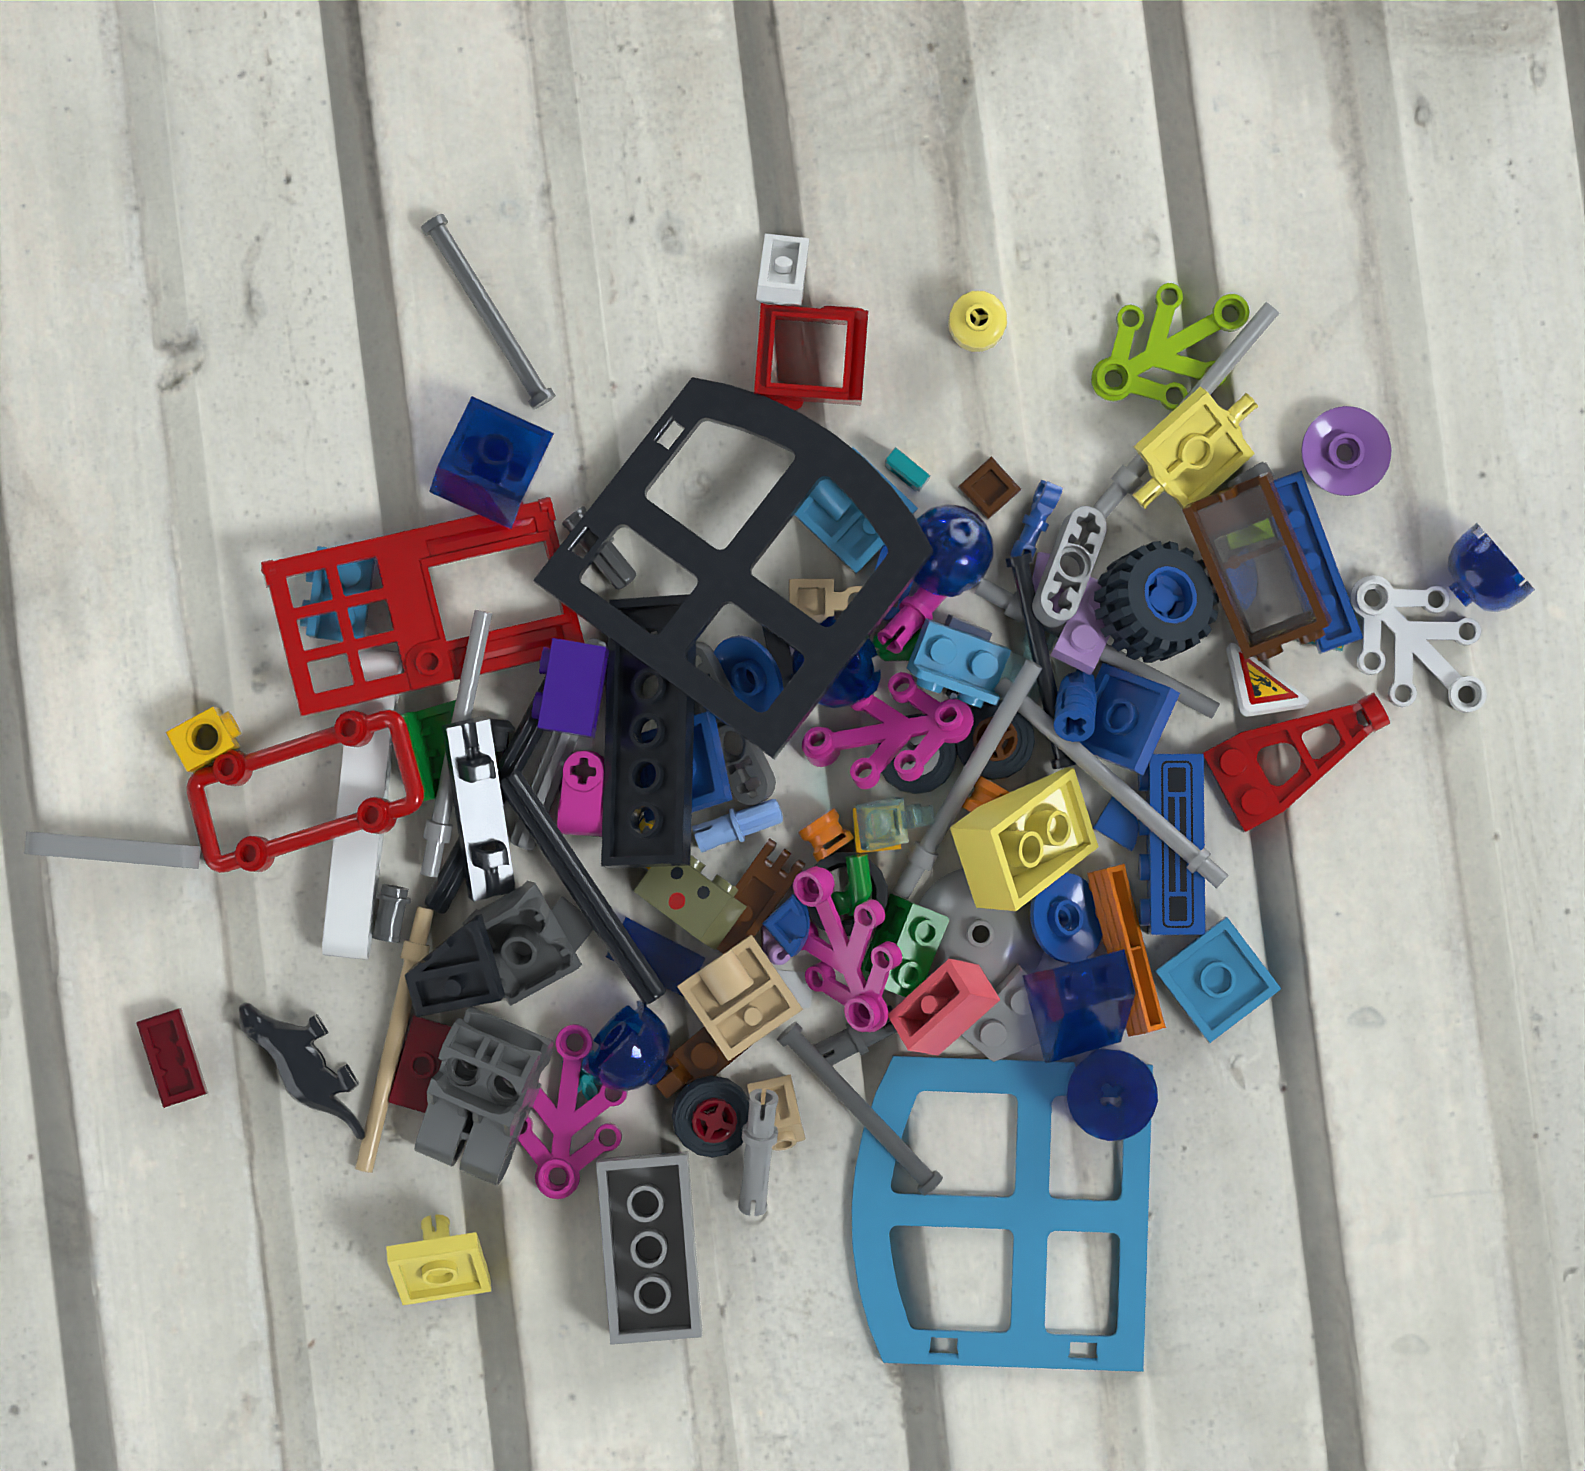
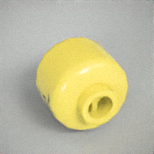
M971 291L962 295L953 304L948 318V327L952 339L961 348L971 352H983L993 348L1002 339L1007 326V312L1003 303L995 295L986 291ZM970 315L976 320L974 324L971 322ZM987 320L984 325L979 326L980 321Z

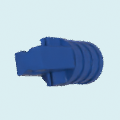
M1077 669L1075 672L1066 675L1061 681L1056 696L1054 730L1059 737L1066 741H1084L1094 732L1097 695L1093 674L1089 675Z

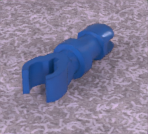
M1040 481L1033 496L1031 512L1029 515L1025 514L1022 519V523L1025 526L1019 540H1016L1013 545L1011 557L1021 555L1024 549V554L1031 553L1033 559L1037 550L1035 547L1041 532L1046 533L1049 527L1046 520L1061 497L1062 487L1049 481Z

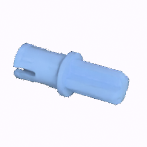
M771 799L737 812L734 808L729 809V814L708 822L693 825L692 829L695 833L694 836L701 853L738 839L740 842H744L746 835L780 824L783 821V815L776 799Z

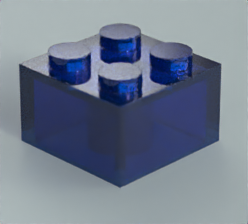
M471 396L437 465L429 492L512 529L543 464L554 433Z

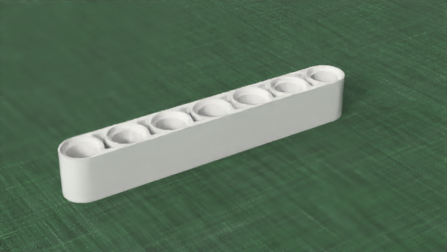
M379 649L358 651L365 681L401 674L402 663L398 651ZM399 694L348 706V711L364 712L367 715L382 710L397 712ZM389 728L375 731L371 741L363 747L344 745L336 819L357 813L359 805L368 798L379 797L388 800L393 755V742ZM362 829L334 838L322 942V954L325 956L369 959L384 834L369 833Z

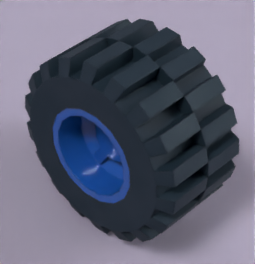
M1155 541L1129 552L1106 567L1108 571L1103 573L1097 582L1102 588L1094 592V601L1100 603V608L1094 610L1096 620L1102 619L1105 627L1100 629L1104 637L1110 635L1114 639L1111 646L1118 652L1126 649V657L1132 660L1142 657L1144 663H1153L1157 660L1163 661L1201 643L1200 640L1209 635L1212 630L1209 624L1215 622L1218 616V612L1213 609V606L1219 603V597L1217 593L1212 592L1211 586H1213V582L1204 571L1206 568L1202 559L1198 561L1193 559L1194 551L1187 547L1179 551L1178 543L1169 541L1162 545L1161 541Z

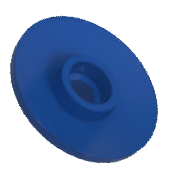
M740 635L723 640L715 648L713 653L718 658L736 697L757 712L767 711L783 690L780 670L769 651L756 640Z
M1065 873L1032 899L1030 921L1034 936L1044 952L1057 961L1064 963L1082 961L1093 954L1102 939L1099 919L1095 913L1096 907L1093 895L1086 880L1078 875Z

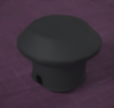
M490 719L495 751L503 752L507 748L508 732H513L515 727L509 720Z

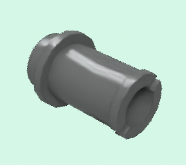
M382 884L381 892H376L379 905L372 938L386 942H400L405 906L411 903V898L407 897L408 888Z

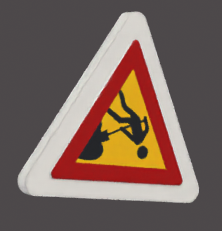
M1230 643L1226 651L1235 687L1234 692L1238 701L1237 707L1244 716L1248 717L1306 707L1309 700L1305 695L1256 658L1244 659L1241 649L1237 644Z

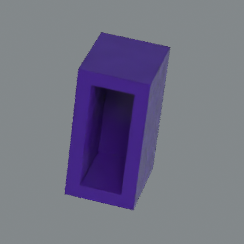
M552 638L551 648H543L539 674L546 675L543 693H535L532 708V718L539 719L537 728L595 738L609 656V649L607 647Z

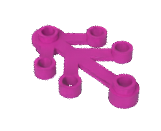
M899 672L894 674L888 682V689L893 699L899 703L908 702L925 714V716L907 718L874 696L867 682L856 680L851 682L844 692L849 706L855 711L866 712L882 724L832 732L826 727H814L805 734L802 740V750L812 765L826 767L837 760L841 750L881 743L869 758H860L852 764L850 775L856 786L861 789L874 787L880 779V773L894 757V767L899 777L905 781H914L922 775L924 765L944 742L958 743L969 735L974 721L973 714L965 702L957 699L939 702L919 689L909 673ZM909 684L905 691H896L900 685ZM866 692L863 698L853 699L857 693ZM956 716V718L953 721L948 723L944 722V720L948 717ZM926 735L914 751L904 750L899 753L912 737ZM825 739L824 743L820 746H813L816 742ZM907 762H916L911 769H902ZM863 770H872L867 777H859V774Z
M810 867L795 877L793 882L794 893L804 905L816 907L831 945L819 938L817 927L810 921L808 938L801 950L809 952L821 961L806 970L805 981L813 991H822L844 1005L846 1020L852 1028L860 1032H875L881 1029L888 1019V1008L882 995L890 970L899 966L902 962L901 950L895 943L890 941L875 947L871 952L873 967L866 983L860 968L873 928L882 924L885 919L884 908L878 901L873 899L858 905L854 910L855 923L849 940L831 898L835 886L832 874L824 868ZM866 910L872 915V920L868 917ZM883 952L888 955L889 962L885 959ZM834 969L844 975L848 987L836 980ZM817 972L821 974L823 981L819 978Z
M578 1024L564 1027L556 1037V1049L563 1057L557 1107L541 1087L533 1104L535 1111L554 1134L552 1151L550 1152L532 1131L533 1120L529 1115L526 1119L527 1130L525 1133L520 1134L518 1139L538 1165L535 1172V1182L542 1194L552 1199H563L571 1195L579 1185L580 1170L604 1151L616 1149L622 1141L620 1128L615 1124L606 1123L596 1130L593 1140L570 1155L572 1136L610 1106L622 1104L628 1095L627 1086L623 1081L610 1079L601 1086L600 1092L575 1111L582 1058L590 1053L593 1046V1038L590 1031ZM574 1033L579 1034L584 1042L583 1047L578 1051L571 1050L567 1045L568 1037ZM610 1084H616L622 1090V1096L617 1101H612L606 1096V1088ZM611 1129L615 1132L616 1142L613 1145L608 1146L601 1142L600 1133L602 1130ZM553 1168H561L565 1171L566 1180L563 1184H555L551 1181L550 1172Z

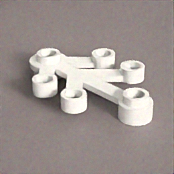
M1366 576L1355 583L1350 593V603L1354 612L1363 618V651L1357 657L1358 669L1366 675H1374L1381 672L1385 667L1386 659L1383 652L1380 651L1381 623L1383 622L1394 633V683L1388 689L1389 701L1394 706H1409L1417 697L1416 687L1412 684L1414 654L1449 690L1448 699L1454 709L1468 713L1481 708L1487 697L1486 688L1482 681L1473 676L1462 677L1427 641L1455 640L1458 644L1464 646L1473 644L1481 635L1479 623L1472 618H1464L1457 622L1408 621L1395 607H1423L1429 613H1439L1449 605L1450 596L1448 591L1441 586H1432L1426 590L1393 589L1391 584L1380 576ZM1368 590H1374L1379 594L1380 601L1375 607L1367 605L1364 600L1365 593ZM1432 591L1439 592L1442 595L1443 603L1439 608H1434L1428 603V595ZM1463 623L1471 625L1474 629V635L1470 640H1464L1459 635V628ZM1367 653H1373L1379 659V665L1375 670H1370L1364 665L1363 660ZM1399 685L1406 686L1410 691V697L1406 702H1400L1395 697V689ZM1463 686L1469 687L1473 692V699L1469 703H1463L1458 698V691Z

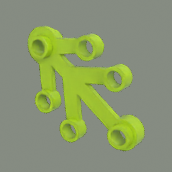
M1174 283L1163 284L1155 294L1157 309L1146 349L1130 360L1128 359L1134 332L1141 328L1144 322V314L1135 305L1122 307L1116 317L1118 332L1111 357L1099 361L1092 371L1091 384L1095 393L1102 399L1112 402L1123 400L1131 393L1160 401L1166 409L1175 410L1179 404L1169 403L1166 399V392L1169 389H1177L1181 392L1183 400L1188 395L1185 386L1177 382L1163 385L1138 375L1155 367L1200 380L1204 376L1205 370L1211 367L1215 360L1206 363L1177 354L1219 330L1234 332L1242 328L1249 318L1250 310L1248 303L1237 294L1224 295L1215 303L1212 314L1167 338L1174 312L1183 300V293L1181 288ZM1164 290L1174 291L1177 295V302L1173 305H1166L1162 302L1161 293ZM1233 307L1238 314L1237 320L1234 322L1225 321L1222 317V309ZM1125 312H1134L1138 316V324L1133 327L1126 326L1122 321V315ZM1107 373H1118L1121 376V384L1118 387L1108 386L1105 382V375ZM1225 377L1224 380L1219 384L1218 387H1220V386L1225 382L1226 377Z

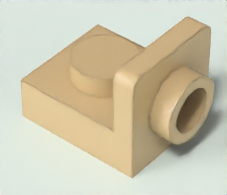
M791 1074L747 1084L749 1094L753 1090L762 1089L761 1105L765 1104L766 1089L774 1091L778 1095L774 1123L778 1129L777 1143L772 1146V1150H786L795 1146L797 1142L806 1139Z

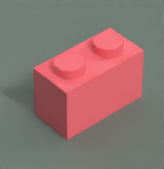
M948 959L888 1013V1018L908 1051L939 1056L997 1004L1000 998L978 964Z

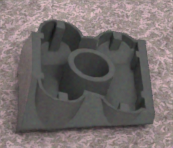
M526 881L514 891L480 910L476 909L462 923L464 925L475 915L482 914L505 992L504 998L510 1006L576 971L582 965L535 882Z

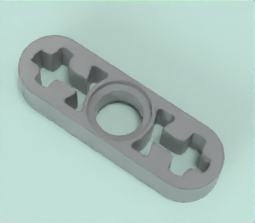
M1081 506L1064 519L1032 603L1036 618L1046 626H1061L1072 618L1078 610L1107 532V523L1104 516L1094 507ZM1083 520L1088 523L1086 530L1090 534L1080 542V545L1073 544L1079 539L1082 527L1078 523ZM1062 556H1070L1077 561L1080 568L1078 577H1070L1062 571L1060 566ZM1061 587L1066 589L1061 593L1058 601V606L1062 609L1055 613L1052 610L1053 603L1049 599L1056 595Z

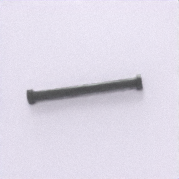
M439 214L421 226L425 236L431 235L531 397L528 402L532 409L543 406L556 396L552 388L546 389L445 226L448 223L445 215Z
M797 1021L788 1026L779 1035L777 1041L783 1047L788 1045L919 1184L917 1189L923 1196L933 1191L940 1184L943 1176L937 1170L932 1172L801 1033L803 1028Z

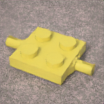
M1199 387L1133 446L1148 465L1149 473L1152 477L1135 494H1132L1139 505L1146 509L1162 492H1166L1183 509L1187 504L1209 496L1248 461L1255 453L1243 439L1239 423L1253 410L1258 408L1254 399L1245 393L1234 405L1225 410L1218 406L1208 391Z

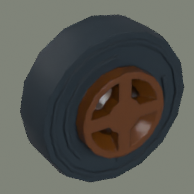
M999 700L997 706L984 701L982 708L970 707L974 720L971 731L964 740L955 743L957 755L963 766L967 763L1003 700ZM1018 711L983 769L981 777L990 780L1008 778L1022 770L1031 758L1035 744L1033 726Z

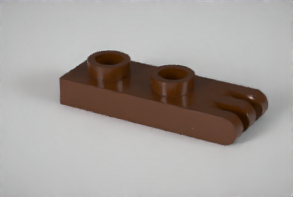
M769 838L735 886L739 890L734 897L747 907L717 947V950L723 954L748 936H756L763 926L762 923L770 916L793 884L795 877L806 865L805 862L799 859L792 865L789 873L783 870V865L792 854L785 848L775 862L769 860L767 857L772 854L777 844L771 838Z

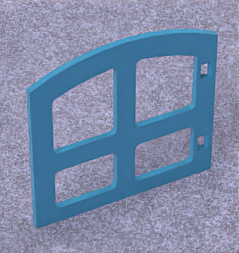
M892 1057L876 1090L871 1108L900 1138H902L916 1097L922 1091L1012 1094L1017 1098L1015 1190L1012 1195L1000 1197L927 1194L923 1196V1194L896 1193L892 1190L891 1181L896 1159L864 1126L854 1174L851 1207L852 1247L858 1288L866 1319L883 1363L1144 1372L1153 1065L1004 1059L993 1062L990 1059ZM1055 1097L1120 1098L1123 1101L1121 1195L1118 1199L1053 1198L1050 1195L1052 1101ZM899 1225L1010 1230L1013 1234L1010 1327L1003 1332L915 1329L911 1327L902 1303L894 1271L889 1238L891 1228ZM1051 1232H1103L1118 1235L1120 1244L1117 1329L1112 1335L1053 1334L1046 1331L1047 1239ZM931 1337L957 1338L958 1353L929 1352ZM1070 1342L1096 1343L1097 1358L1068 1357L1070 1354Z

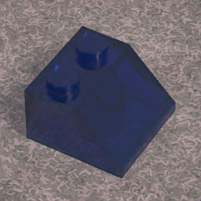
M1124 949L1022 975L1045 1063L1054 1062L1122 1041L1136 994Z

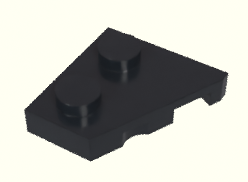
M482 914L475 915L404 975L416 1017L499 1002L505 996Z

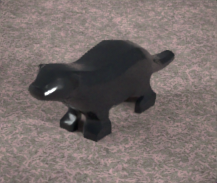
M250 1003L241 1004L239 1007V1025L243 1033L272 1056L287 1093L304 1106L337 1116L347 1123L357 1139H364L365 1132L354 1113L336 1097L338 1093L354 1090L359 1085V1081L348 1064L340 1067L337 1071L338 1074L326 1066L323 1054L314 1045L316 1039L329 1033L319 1015L316 1014L310 1017L307 1026L303 1027L271 1018Z

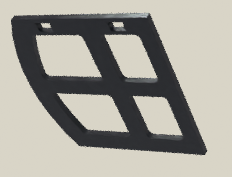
M692 377L533 581L775 760L934 554V550L916 518L892 486L864 457L834 433L802 413L766 396L754 394V392L729 384ZM673 421H675L684 430L670 448L667 449L657 442ZM705 421L752 434L795 455L792 464L729 545L721 550L711 546L647 499L649 489L699 425ZM824 479L831 480L855 504L888 549L887 556L836 622L830 627L820 625L752 575L753 567L818 483ZM620 528H629L698 580L697 586L658 634H651L581 582L582 575ZM590 530L599 539L585 557L581 558L572 551L587 531ZM727 604L736 606L804 656L802 666L765 712H757L686 659L687 652L721 608Z

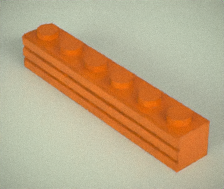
M1125 864L1087 873L1089 889L1093 895L1096 907L1095 913L1099 919L1103 935L1102 941L1106 947L1109 969L1113 975L1116 997L1120 1002L1123 1024L1127 1030L1128 1037L1166 1028Z

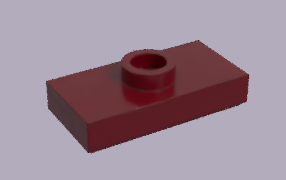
M182 1008L136 1022L163 1108L208 1094Z
M416 1015L413 1016L388 1103L423 1113L426 1112L428 1106L427 1090L431 1078L440 1069L442 1060L438 1059L452 1026L416 1017Z

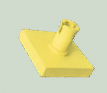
M439 1214L435 1215L437 1229L435 1232L430 1215L421 1221L423 1241L386 1246L387 1263L402 1305L491 1292L490 1274L477 1232L450 1236V1220L448 1217Z

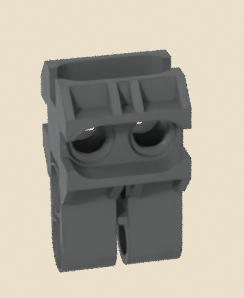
M469 1007L465 1012L464 1018H458L453 1023L442 1045L438 1059L442 1060L439 1071L431 1078L427 1090L428 1106L414 1150L452 1167L459 1159L467 1140L459 1169L498 1186L506 1174L524 1121L527 1119L542 1085L538 1081L541 1072L549 1064L553 1052V1040L475 1007Z

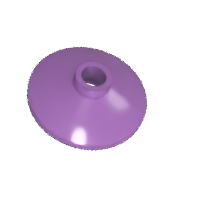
M1351 406L1336 407L1319 415L1308 427L1301 448L1303 465L1311 480L1321 489L1339 496L1358 495L1378 484L1388 470L1392 453L1389 435L1379 419L1366 410ZM1346 445L1351 449L1352 457L1350 460L1342 461L1337 457L1336 450L1338 446Z

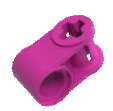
M590 750L578 751L570 755L564 763L562 792L557 818V827L562 834L602 837L604 757L598 752ZM585 758L588 759L589 766L596 767V775L588 777L587 783H583V776L575 772L576 766L583 765Z

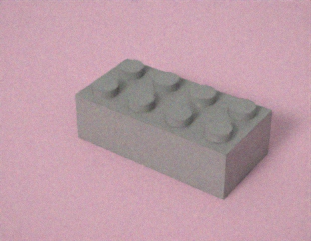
M688 1151L599 1158L596 1162L610 1345L701 1337L702 1319Z

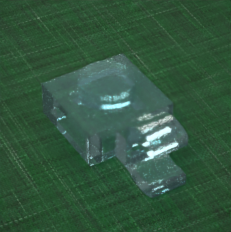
M891 797L856 805L862 850L872 851L908 843L907 829L935 823L932 805L921 807L920 803L904 806V799L900 797Z

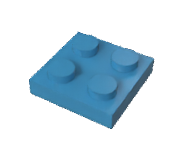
M1224 917L1208 929L1205 935H1200L1154 970L1208 1043L1214 1041L1281 990V987L1228 917Z

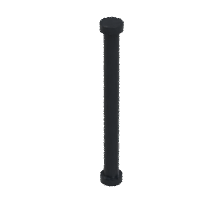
M1029 553L1007 558L1005 562L1007 568H1012L1032 661L1042 667L1036 679L1043 710L1054 719L1058 691L1043 624L1036 618L1032 608L1036 593L1029 566L1033 559L1032 554ZM1051 742L1054 759L1050 760L1052 769L1076 765L1071 758Z

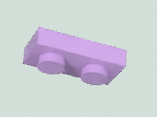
M1092 577L1089 578L1076 614L1066 621L1050 655L1089 675L1094 671L1110 635L1104 637L1100 630L1105 627L1103 620H1096L1094 610L1100 608V603L1094 601V592L1102 587L1097 583L1098 580Z

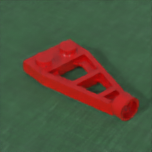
M1373 692L1361 698L1355 704L1240 732L1201 754H1204V760L1242 831L1246 832L1284 812L1370 733L1389 725L1390 720L1380 700ZM1359 710L1366 720L1367 726L1361 725L1357 721L1356 716ZM1323 724L1334 726L1340 737L1339 744L1321 758H1312L1302 740L1303 733ZM1288 743L1295 748L1299 755L1300 767L1284 784L1274 786L1269 783L1259 765L1257 754L1264 747Z

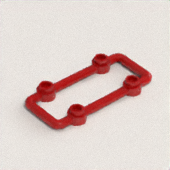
M354 710L345 711L339 715L333 727L249 754L230 750L219 755L214 760L212 766L194 772L188 779L186 786L203 859L211 870L219 873L239 868L249 872H263L271 867L277 856L362 829L374 834L387 833L394 827L397 818L414 813L420 808L424 800V788L407 724L404 718L393 710H382L370 715ZM389 728L406 797L395 801L371 797L359 805L357 813L271 840L260 836H247L237 844L234 852L221 855L204 790L205 786L217 782L228 786H241L249 781L254 770L338 743L350 747H363L371 741L375 731Z

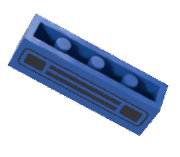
M1153 754L1144 775L1138 774V790L1146 791V802L1196 847L1202 850L1205 848L1204 754ZM1138 819L1139 836H1146V854H1139V880L1147 881V899H1139L1140 926H1147V934L1205 935V878L1197 871L1194 873L1190 872L1186 868L1189 864Z

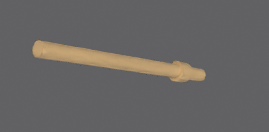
M417 906L409 940H404L400 958L404 959L364 1128L365 1138L361 1141L355 1169L359 1171L373 1173L389 1105L388 1101L393 1088L412 1007V1000L404 975L429 954L430 946L426 944L434 910Z

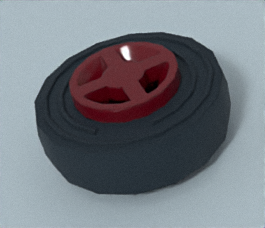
M713 1075L697 1078L686 1085L675 1099L672 1111L674 1131L683 1146L697 1155L711 1158L728 1155L743 1144L742 1130L743 1126L748 1122L749 1098L739 1085L728 1078ZM714 1107H716L714 1111L709 1112L708 1114L704 1112V1111L707 1112V1111H709V1110H711V1109H714Z

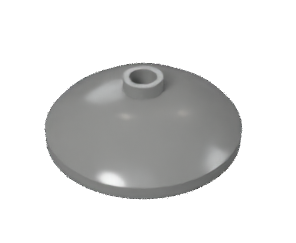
M963 868L940 878L926 891L918 904L949 918V923L927 976L929 977L948 959L978 964L994 989L1010 974L1018 963L1033 975L1042 959L1044 950L1038 944L1031 927L1030 907L1032 899L1017 911L976 908ZM978 925L985 926L989 931V937L983 943L976 942L972 937V931Z

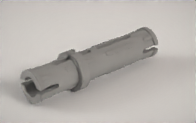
M762 1089L750 1092L748 1122L743 1126L742 1140L746 1146L738 1208L743 1214L749 1216L752 1200H755L756 1203L754 1216L763 1215L767 1210L772 1146L777 1143L778 1129L774 1125L778 1095L769 1089H766L764 1105H761Z

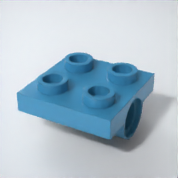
M873 466L892 486L911 513L914 514L918 508ZM829 479L820 481L794 514L806 528L855 574L884 545L860 510Z

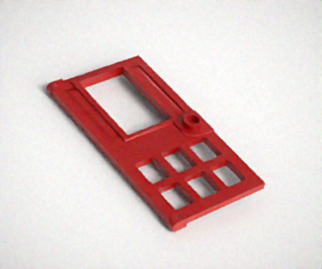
M541 498L531 503L275 561L261 562V572L266 588L269 587L300 716L304 717L460 680L469 636L446 641L428 568L540 542L544 543L549 561L560 547L554 524L556 517L551 498ZM375 558L383 588L345 596L337 566ZM325 570L332 599L294 608L286 578ZM385 600L393 630L356 639L348 609ZM558 601L561 615L489 631L480 675L540 661L543 648H551L552 638L584 643L578 615ZM335 612L343 642L304 650L297 620ZM396 643L404 673L365 681L358 651ZM346 655L353 685L315 693L307 663Z

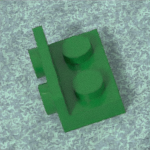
M890 893L884 910L885 919L882 924L877 926L860 969L865 981H867L873 967L871 961L872 950L887 941L895 943L901 950L902 962L899 966L890 970L884 989L907 997L926 980L949 923V918ZM883 952L885 959L889 962L888 955Z

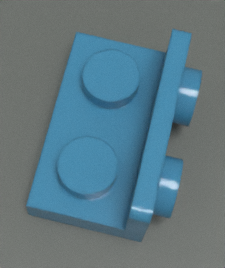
M317 547V551L328 549L327 547ZM375 558L337 566L345 596L371 591ZM325 570L306 573V582L312 583L310 600H303L302 606L331 600L332 596ZM369 604L348 609L356 639L365 637ZM335 612L300 620V626L307 627V636L343 642Z
M926 618L906 668L918 678L916 684L922 688L941 693L943 687L959 692L957 699L972 706L982 708L984 701L997 706L1000 696L995 693L994 688L1000 681L1011 650L1006 646Z

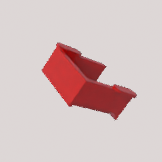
M761 303L754 394L766 396L793 410L800 409L803 402L861 406L869 310L841 306L808 308ZM775 319L847 325L842 388L771 383Z

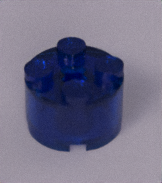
M1100 1048L1085 1053L1070 1067L1064 1084V1102L1069 1116L1086 1133L1101 1140L1117 1141L1134 1136L1149 1123L1157 1107L1158 1091L1152 1072L1138 1057L1121 1049ZM1106 1083L1112 1087L1120 1085L1121 1089L1117 1092L1119 1101L1114 1105L1109 1101L1102 1104L1100 1102L1104 1095L1101 1087Z

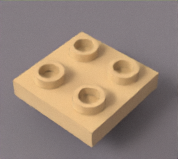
M752 935L677 985L728 1061L803 1010Z

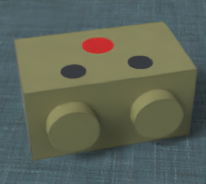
M692 855L690 857V866L651 867L634 892L699 941L716 950L747 907L734 897L739 889L718 874L711 881L701 873L706 865Z

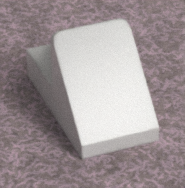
M765 233L756 300L760 303L800 307L802 305L809 238Z

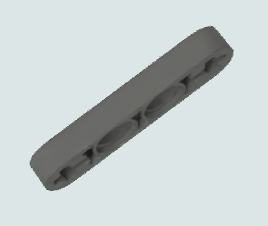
M696 641V656L699 655L702 663L697 668L735 695L712 648L704 642ZM695 702L694 715L708 712ZM715 716L732 794L739 802L746 805H754L767 800L775 790L776 780L763 751L740 735L743 741L742 752L738 756L730 754L725 749L724 737L727 732L736 731ZM750 757L751 764L738 770L736 769L734 764L745 761ZM758 776L761 785L756 790L748 791L745 783L750 780V777L755 778Z

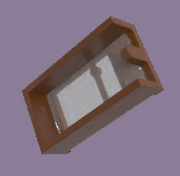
M1270 471L1187 504L1182 509L1244 659L1256 655L1259 662L1282 653L1284 650L1281 645L1298 639L1300 645H1303L1326 635L1323 628L1330 625L1332 618L1327 611Z

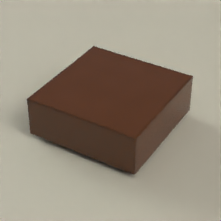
M992 456L958 486L959 490L987 520L1021 491V488Z

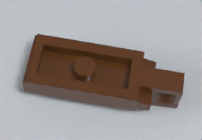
M704 1026L673 1052L674 1055L666 1061L673 1070L655 1086L668 1099L684 1084L688 1085L697 1078L716 1076L747 1049L728 1061Z

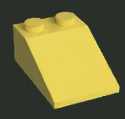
M1066 767L985 803L950 827L976 908L1017 911L1099 847L1073 767Z

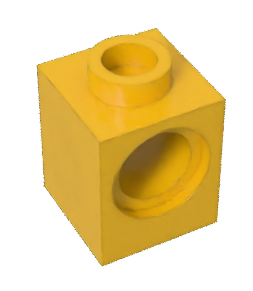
M214 706L166 732L186 771L191 773L213 763L219 755L241 748L236 737L242 733L234 717L229 711L222 713L220 708ZM212 725L217 730L218 741L212 749L204 751L197 743V733L202 727Z

